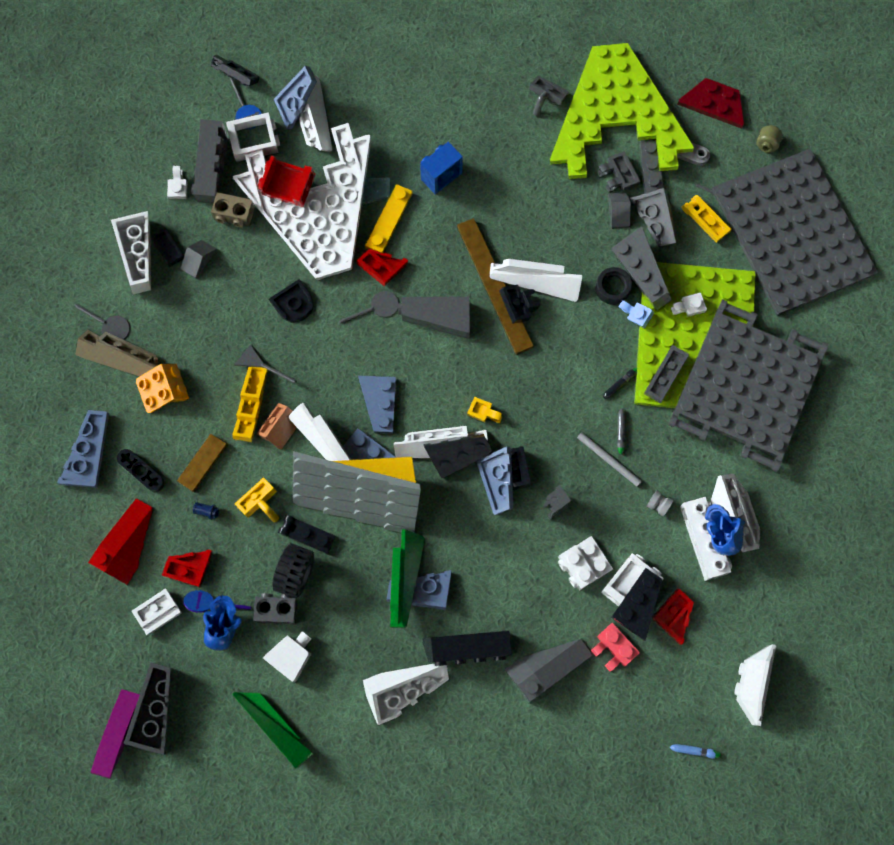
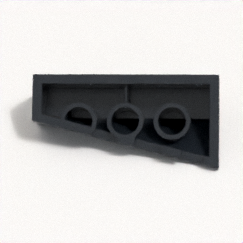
M509 631L422 638L428 663L435 662V666L447 665V661H454V664H466V659H474V663L486 662V657H493L494 661L506 660L505 656L512 655Z

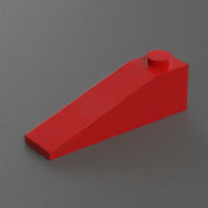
M136 498L100 543L88 563L128 585L139 566V559L143 550L144 539L153 507Z

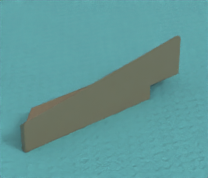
M87 330L77 341L75 353L77 356L127 373L142 376L158 366V358L155 354L108 332L98 336Z

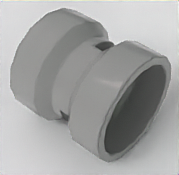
M656 490L646 507L651 510H657L658 514L664 517L673 500L669 497L665 498L661 492Z

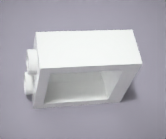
M269 113L226 122L236 162L246 160V154L259 150L264 152V156L278 153L277 146H280L278 135H274L273 130L276 129L274 118L270 119ZM267 124L271 142L243 149L240 148L237 130Z

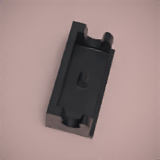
M524 447L512 448L513 490L528 488L531 482Z

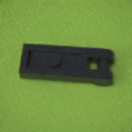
M285 515L283 519L285 522L277 533L325 554L329 553L335 540V535ZM291 525L297 526L294 533L289 531Z

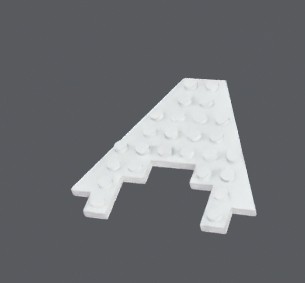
M349 123L331 128L340 161L323 166L327 183L310 188L304 207L262 195L258 188V182L264 175L266 163L262 150L246 154L245 158L249 171L233 176L235 182L249 199L253 201L254 205L316 280L352 270L371 137L370 135H365L353 139Z

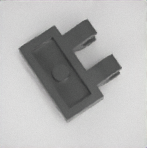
M625 151L608 157V163L599 166L600 170H598L600 177L606 176L612 171L616 177L607 181L608 185L605 187L608 193L616 190L618 187H621L624 191L640 183Z

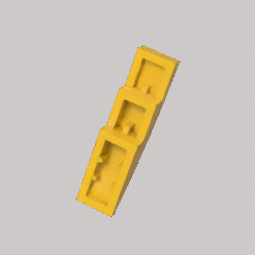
M248 367L240 394L241 401L236 414L237 421L232 434L234 440L252 442L268 373V370L265 368Z

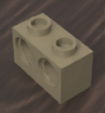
M217 192L211 214L218 223L225 224L228 222L233 223L237 227H249L255 206L251 199ZM222 208H227L226 211H220ZM239 212H245L243 215H238Z

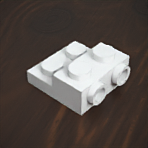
M592 536L568 549L558 557L560 568L568 572L570 575L568 579L574 588L577 587L579 591L613 570Z

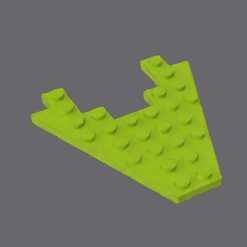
M629 44L592 46L552 152L550 164L567 163L569 179L587 178L584 145L602 144L601 128L636 125L638 141L656 139L659 171L678 170L677 153L693 152L694 147Z

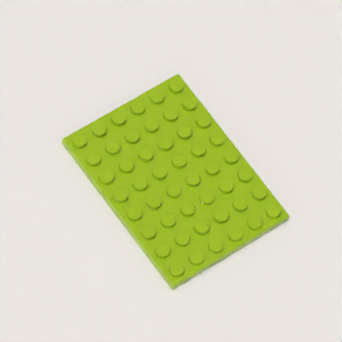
M657 262L672 300L656 311L641 291V305L653 310L654 314L645 329L639 326L635 405L676 407L721 300H726L728 304L749 313L754 312L755 271ZM701 293L707 309L706 312L687 317L686 312L673 315L671 307H674V303L682 302V298L685 296ZM725 310L722 313L745 324L748 321ZM674 345L689 355L662 402L659 403L646 396L644 392L671 346Z

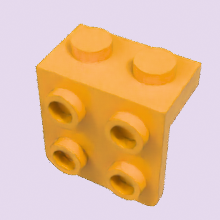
M160 364L136 379V384L147 413H153L170 402L189 399L177 364Z

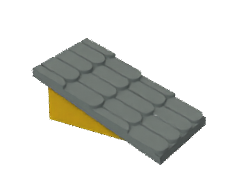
M293 451V503L297 506L321 510L325 514L352 518L361 523L383 526L386 530L402 532V529H406L414 533L421 489L420 484L416 483L412 457L329 461Z

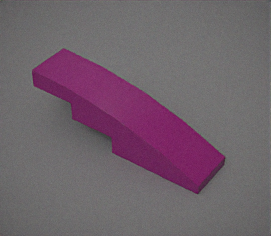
M121 689L91 768V774L111 779L126 745L124 741L140 694Z

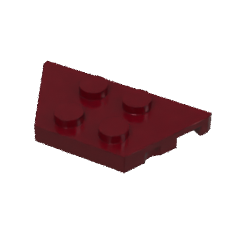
M705 78L682 96L677 105L742 129L743 127L740 91L711 79Z

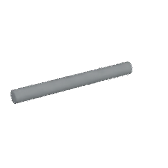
M580 433L577 438L636 487L641 483L638 477L584 433Z

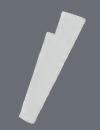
M315 76L317 83L298 118L306 144L316 147L320 151L331 152L332 144L319 77Z
M305 403L300 404L289 415V419L326 460H352L322 415L314 417Z
M467 426L410 432L405 435L403 442L394 443L395 456L397 458H430L423 444H436L445 440H459L463 437L484 434L488 441L487 432L482 430L467 433Z

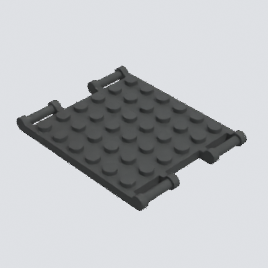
M722 299L668 425L671 427L676 426L697 435L703 441L706 439L709 429L745 444L740 457L750 458L777 472L829 344L825 342L820 343L799 334L794 329H792L787 341L752 327L757 317L756 313L744 311L728 304L726 300ZM725 310L748 321L745 324L722 313ZM794 340L817 349L818 353L816 354L794 345ZM678 416L684 417L690 421L700 424L703 426V428L700 429L682 420H679ZM753 447L775 457V460L755 453L750 448Z

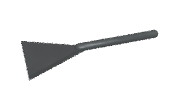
M251 345L234 364V366L262 367L292 383L297 382L295 379L264 364Z

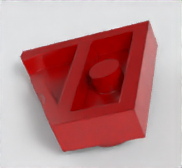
M368 249L357 260V265L383 286L389 283L408 264L406 258L402 260L393 258L391 254L380 253L373 249Z
M205 550L197 553L191 552L184 555L168 556L162 576L201 587L213 551Z
M676 589L654 614L652 619L677 643L682 645L684 643L685 629L688 627L690 620L689 614L692 612L694 602L681 589Z

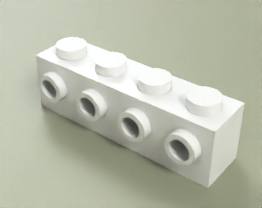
M706 497L683 503L680 509L704 580L707 581L731 573L732 564L729 557L726 558V556L718 554L712 546L711 535L707 530V523L709 521L705 519V514L711 503L706 500Z

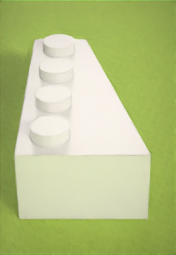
M148 211L112 219L111 222L132 294L150 291L151 245Z

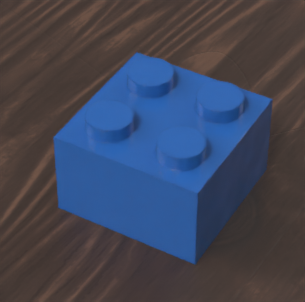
M449 142L438 146L432 155L422 159L420 163L421 180L434 194H437L462 174L463 156Z

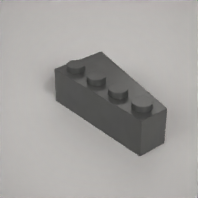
M200 119L197 161L194 170L195 181L191 189L192 195H194L197 202L214 203L216 193H220L228 145V135L223 121Z
M641 226L612 247L611 250L657 311L672 299Z
M150 663L124 744L162 755L166 754L173 668Z

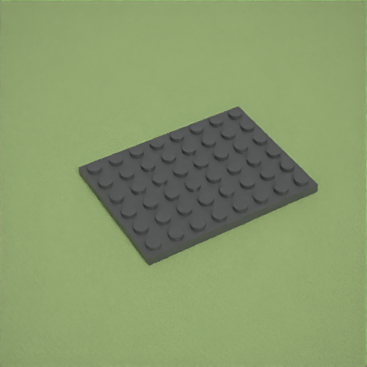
M811 149L712 188L714 196L777 316L877 275L878 272Z

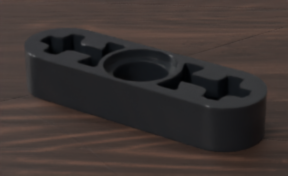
M123 449L118 453V463L152 492L162 490L164 487L163 478L129 449ZM123 456H129V458L134 462V464L131 465L127 461H124ZM145 466V473L141 476L136 475L137 467ZM150 476L154 480H157L158 486L153 485L151 487L152 483L147 479V477Z

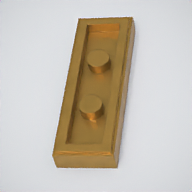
M210 434L177 481L192 492H195L227 447V444Z

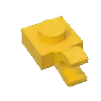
M474 397L467 412V416L484 423L489 418L500 424L502 419V413L491 409L492 403Z

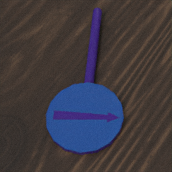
M195 590L186 594L184 605L192 612L203 613L210 610L209 605L214 599L208 592ZM234 604L236 609L251 610V606Z

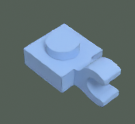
M622 300L618 306L622 311L629 314L627 318L629 321L644 329L654 314L653 310L639 303H636L635 307Z

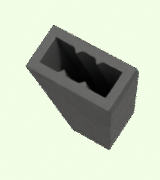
M402 297V303H398V315H402V321L469 338V297Z

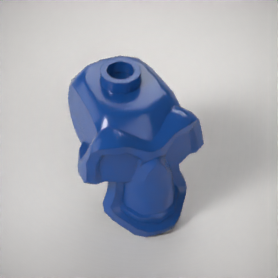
M720 504L709 506L705 519L709 521L707 523V530L711 535L714 550L723 556H732L739 553L743 545L745 521L741 518L730 516L729 512Z
M221 595L209 605L211 611H206L203 615L206 625L204 643L208 648L217 651L229 648L236 629L242 624V618L235 615L236 608L232 599Z

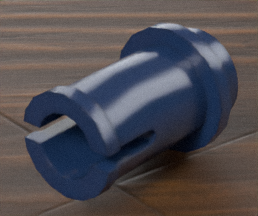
M195 502L193 514L206 516L212 520L218 517L219 508L214 504L210 506Z

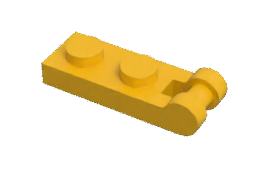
M695 195L689 203L686 202L682 206V210L687 215H690L716 243L730 233L731 228L698 195Z

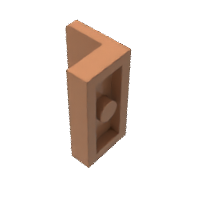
M278 403L257 432V435L281 450L297 428L289 419V415L293 410L288 406Z

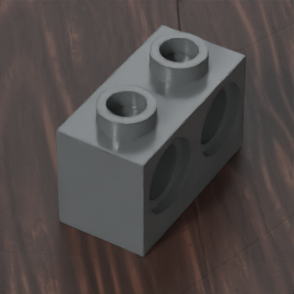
M262 593L261 597H255L254 622L296 624L297 600L284 594H281V598L273 597V594ZM265 603L271 605L268 613L261 612V607ZM289 604L291 606L290 612L282 614L281 607Z

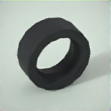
M606 268L600 273L596 281L595 290L597 296L607 304H620L630 294L632 288L631 277L621 268ZM607 277H617L623 281L625 287L620 295H610L605 292L603 282Z

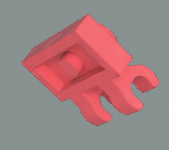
M613 623L597 636L600 642L591 650L595 656H598L607 648L614 655L605 665L609 671H612L619 663L625 667L640 653Z

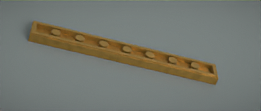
M474 218L457 224L458 231L515 354L517 355L532 349L533 344L523 322L513 324L499 292L502 287H506L504 282L490 278L491 263L495 264Z

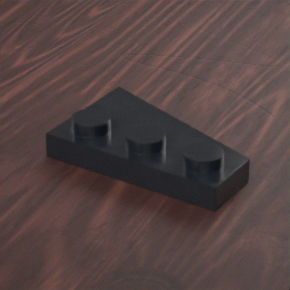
M484 434L463 437L453 441L445 440L436 444H423L441 479L493 453Z

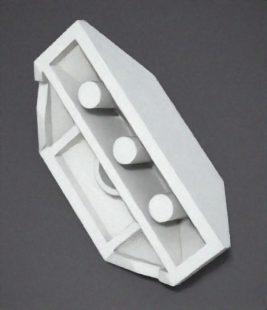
M735 474L718 476L711 504H720L729 512L730 516L741 518L745 521L742 552L759 549L760 527L748 492L737 480Z
M773 644L744 660V663H741L739 667L741 679L740 683L736 684L735 695H737V702L753 726H761L776 650V645Z

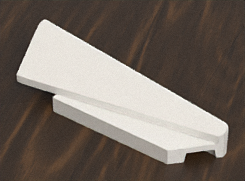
M506 259L503 261V265L491 263L490 268L491 279L512 285L518 284L519 287L534 289L537 292L574 302L578 300L582 275L564 274V266Z

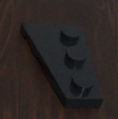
M645 568L611 617L643 641H646L662 579Z

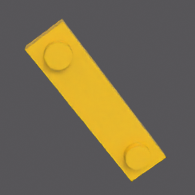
M397 184L395 185L365 245L366 249H373L380 253L384 252L413 194L412 190Z

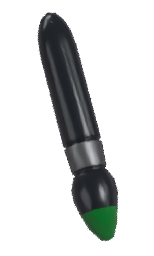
M637 368L629 370L626 375L613 384L604 393L603 398L611 397L630 379L634 378L637 375Z

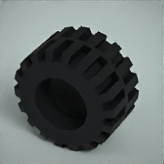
M290 543L284 549L276 566L272 582L273 591L297 599L305 589L314 564V551Z

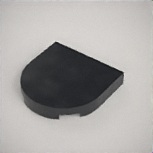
M300 279L269 298L277 313L288 322L303 321L313 310L312 296Z

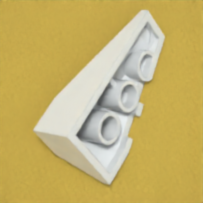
M435 664L380 673L363 680L375 720L380 725L402 714L401 710L410 703L412 706L418 702L416 699L423 693L430 694L448 681L449 677L447 665L435 666Z

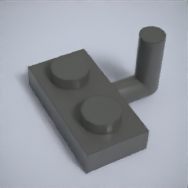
M537 76L529 88L535 94L540 95L537 99L533 115H540L546 99L561 105L567 98L569 91Z

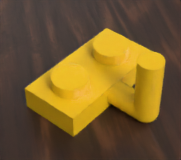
M264 477L235 503L247 518L261 508L273 522L279 520V516L266 503L277 491Z

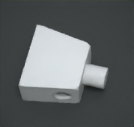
M301 632L295 641L287 635L263 659L295 683L311 656V653L304 649L311 638L304 632Z

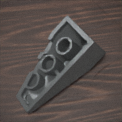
M579 639L521 657L507 667L505 671L529 703L593 655L583 641Z

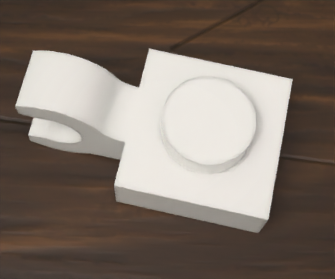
M173 166V179L168 180V199H187L188 182L186 179H182L183 170H181V166Z
M701 293L685 296L682 298V302L674 303V307H671L673 315L686 312L687 317L704 313L707 310Z

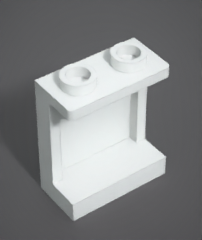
M631 554L601 593L619 606L645 568L659 576L662 580L664 578L655 567L650 568L645 564L646 560L638 554Z

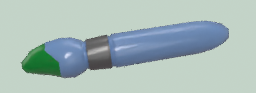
M673 744L670 747L675 752L706 756L711 759L721 756V753L713 749Z

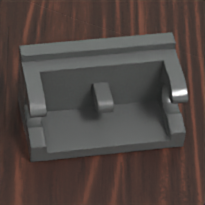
M560 485L557 486L555 491L547 496L543 506L544 508L549 504L552 506L550 508L551 512L547 515L548 518L551 520L566 510L571 500Z

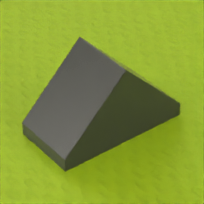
M626 192L608 194L611 228L630 227V199Z
M203 240L188 246L181 270L197 279L217 249Z

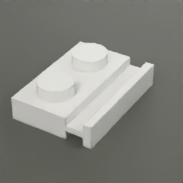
M166 588L132 610L147 636L182 614Z

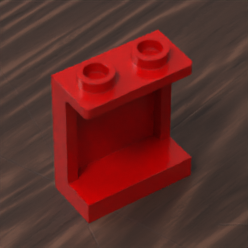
M271 156L265 163L264 175L258 182L260 192L264 196L304 207L316 175L313 168L306 165L304 168L278 161L275 156Z

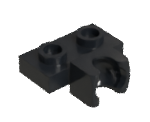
M517 284L502 287L499 290L513 324L529 321L531 318L530 313L536 311L540 306L539 301L534 302L530 299L531 294L535 293L534 289L525 290L521 293Z

